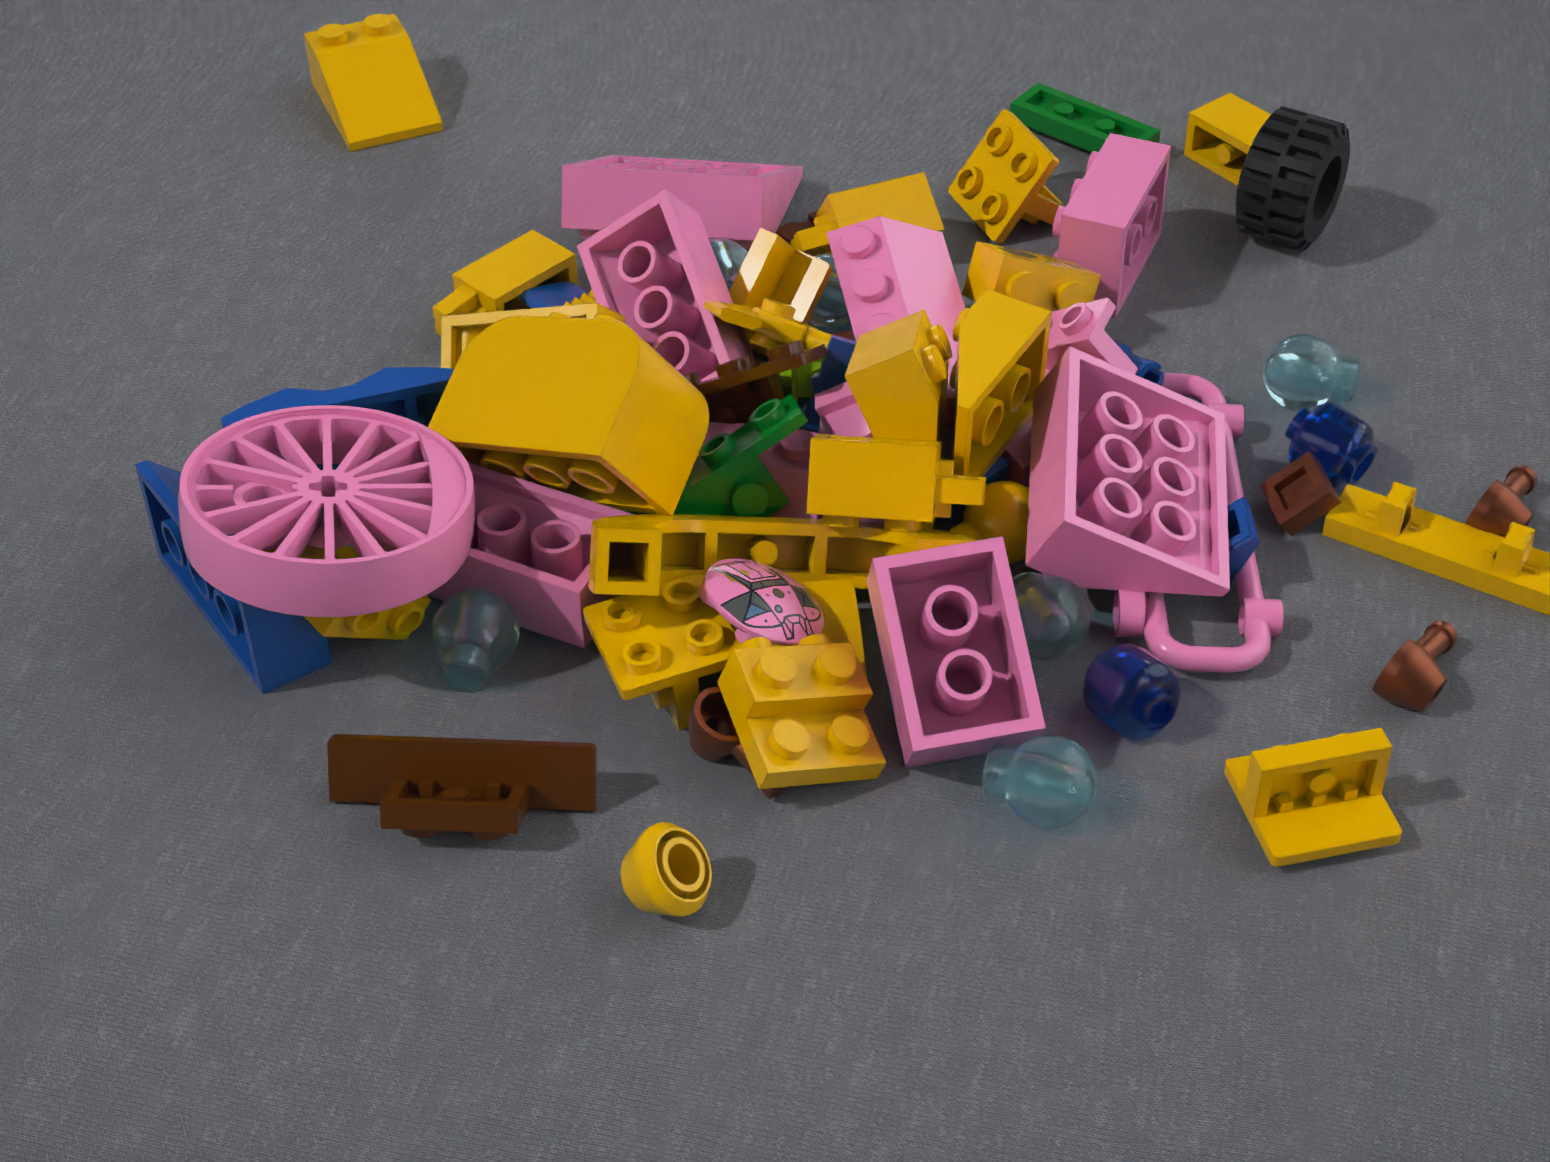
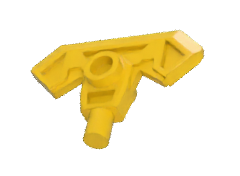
M764 298L761 308L719 301H705L704 308L719 319L752 330L750 342L767 349L796 340H801L803 349H809L825 344L827 349L831 334L793 319L796 308L769 298Z

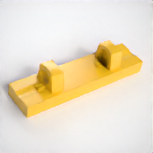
M1393 482L1387 496L1347 484L1339 496L1341 504L1330 510L1325 517L1323 536L1550 616V553L1532 547L1536 531L1533 528L1511 522L1505 537L1476 529L1467 524L1415 507L1414 502L1417 489L1398 482Z

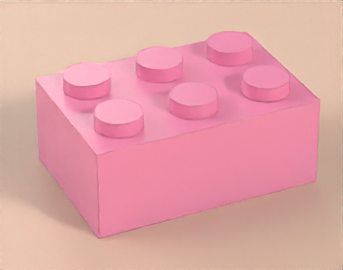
M1113 133L1109 134L1099 152L1093 151L1087 163L1086 174L1083 179L1076 178L1067 206H1059L1053 222L1052 235L1055 238H1059V249L1053 257L1073 261L1101 275L1094 301L1108 297L1116 306L1111 318L1116 319L1161 235L1171 145Z
M1003 536L873 558L866 581L905 768L1033 746L1046 727Z

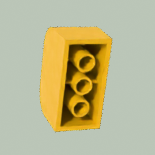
M552 312L549 316L515 315L506 317L480 332L460 356L428 427L449 440L469 463L618 510L673 516L705 439L709 425V409L703 394L627 324L602 314L594 315L593 319L572 318L563 313Z

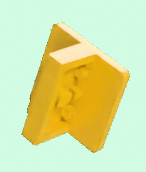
M1006 109L999 113L993 124L987 129L984 137L948 188V193L984 233L998 244H1002L1020 218L1034 225L1037 224L1039 219L1053 225L1059 206H1065L1045 185L1059 164V159L1012 112Z
M695 573L660 584L659 596L622 595L586 606L583 609L587 627L623 700H630L650 693L658 710L668 708L678 730L689 728L690 710L695 699L700 694L698 678L723 671L733 649H736L741 644L736 639L735 631L731 624L715 608L704 603L699 597L698 590L705 578L702 573Z
M1382 728L1354 733H1340L1332 737L1289 745H1276L1267 749L1252 751L1251 755L1230 758L1225 762L1224 774L1272 866H1286L1394 845L1400 842L1402 828L1382 795L1393 748Z

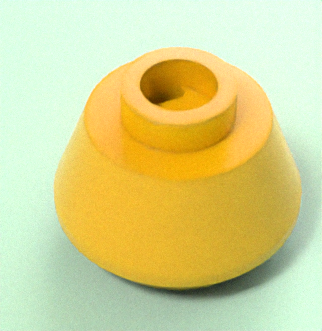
M660 822L648 827L623 858L621 881L624 892L638 909L646 913L675 917L688 916L698 911L708 896L712 879L708 854L696 836L676 824Z

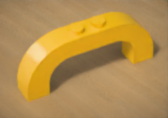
M660 514L611 516L592 521L588 588L593 594L659 596L660 584L695 573H702L705 576L708 569L714 563L735 558L752 560L771 566L797 582L853 578L855 588L868 589L866 580L873 558L978 540L957 533L923 527L919 532L891 531L884 529V523L860 521L859 527L847 528L822 525V519L688 514H673V516Z

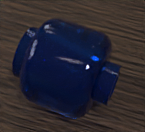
M1332 401L1322 403L1312 411L1307 408L1300 410L1289 424L1285 437L1291 440L1288 449L1289 462H1294L1309 451L1321 463L1334 489L1345 483L1355 485L1368 471L1378 451V448L1373 445L1374 431L1371 426Z
M1132 644L1114 646L1093 660L1086 672L1082 694L1085 706L1095 718L1120 737L1136 741L1152 737L1170 723L1179 707L1181 686L1178 676L1167 664L1144 648Z

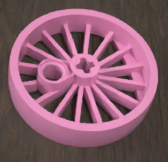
M315 405L279 409L254 415L228 425L204 440L191 453L183 466L180 476L178 493L179 527L184 551L192 567L210 585L238 601L261 609L297 616L345 617L370 614L410 603L431 593L446 583L461 568L470 551L475 525L473 475L463 454L449 440L429 427L408 418L374 409L338 405ZM316 464H323V470H320ZM333 464H340L336 470H333ZM374 537L397 549L389 552L384 551ZM351 543L361 556L358 558L335 559V549ZM307 544L324 549L325 559L298 557ZM277 548V550L273 553L261 551Z

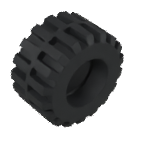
M1281 106L1270 115L1254 138L1241 171L1235 207L1236 224H1238L1240 232L1299 251L1306 250L1319 237L1336 207L1347 174L1350 157V137L1346 124L1286 106Z

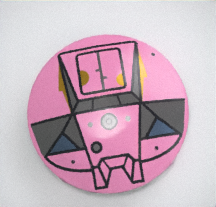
M735 558L718 561L708 569L698 590L699 597L704 603L715 608L729 623L737 628L735 636L740 643L754 637H766L771 640L772 645H798L799 640L812 634H820L824 626L822 610L814 597L793 578L763 563Z

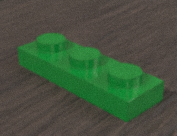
M1040 83L1035 84L1010 102V112L1025 126L1029 127L1030 130L1037 133H1045L1065 141L1077 149L1099 152L1110 133L1159 143L1160 129Z

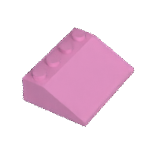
M610 155L562 165L561 228L579 229V238L588 239L663 189H666L699 213L708 238L727 239V248L750 249L760 228L776 234L802 179L803 166Z
M1069 346L1035 389L1033 395L1025 565L1079 588L1223 597L1230 590L1225 414Z

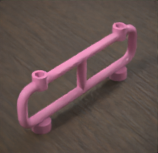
M1164 373L1162 387L1183 396L1192 397L1203 405L1225 414L1227 505L1244 497L1233 439H1241L1243 434V405L1226 404L1221 390L1211 381L1200 376L1184 373ZM1254 550L1234 578L1239 602L1238 629L1239 634L1245 636V643L1238 647L1191 646L1176 641L1169 632L1164 593L1115 590L1112 615L1113 633L1115 637L1141 638L1144 631V638L1149 650L1161 662L1176 669L1195 672H1243L1261 664L1270 652L1271 637H1280L1284 619L1283 604L1281 599H1264Z

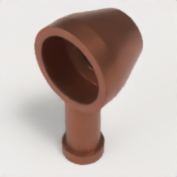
M1517 465L1507 473L1506 479L1503 482L1498 479L1495 480L1477 502L1465 524L1502 537L1506 536L1511 522L1528 527L1533 514L1520 498L1523 495L1529 494L1536 487L1538 479L1534 470L1526 465Z
M1437 620L1425 629L1424 635L1417 642L1412 639L1406 641L1384 667L1372 691L1393 704L1421 712L1426 711L1448 681V678L1437 665L1435 659L1442 653L1450 651L1457 643L1458 637L1453 626L1445 621Z
M711 687L703 690L695 699L688 719L689 742L692 750L699 757L708 761H718L733 754L753 776L720 688ZM786 787L768 788L761 791L768 799H772Z

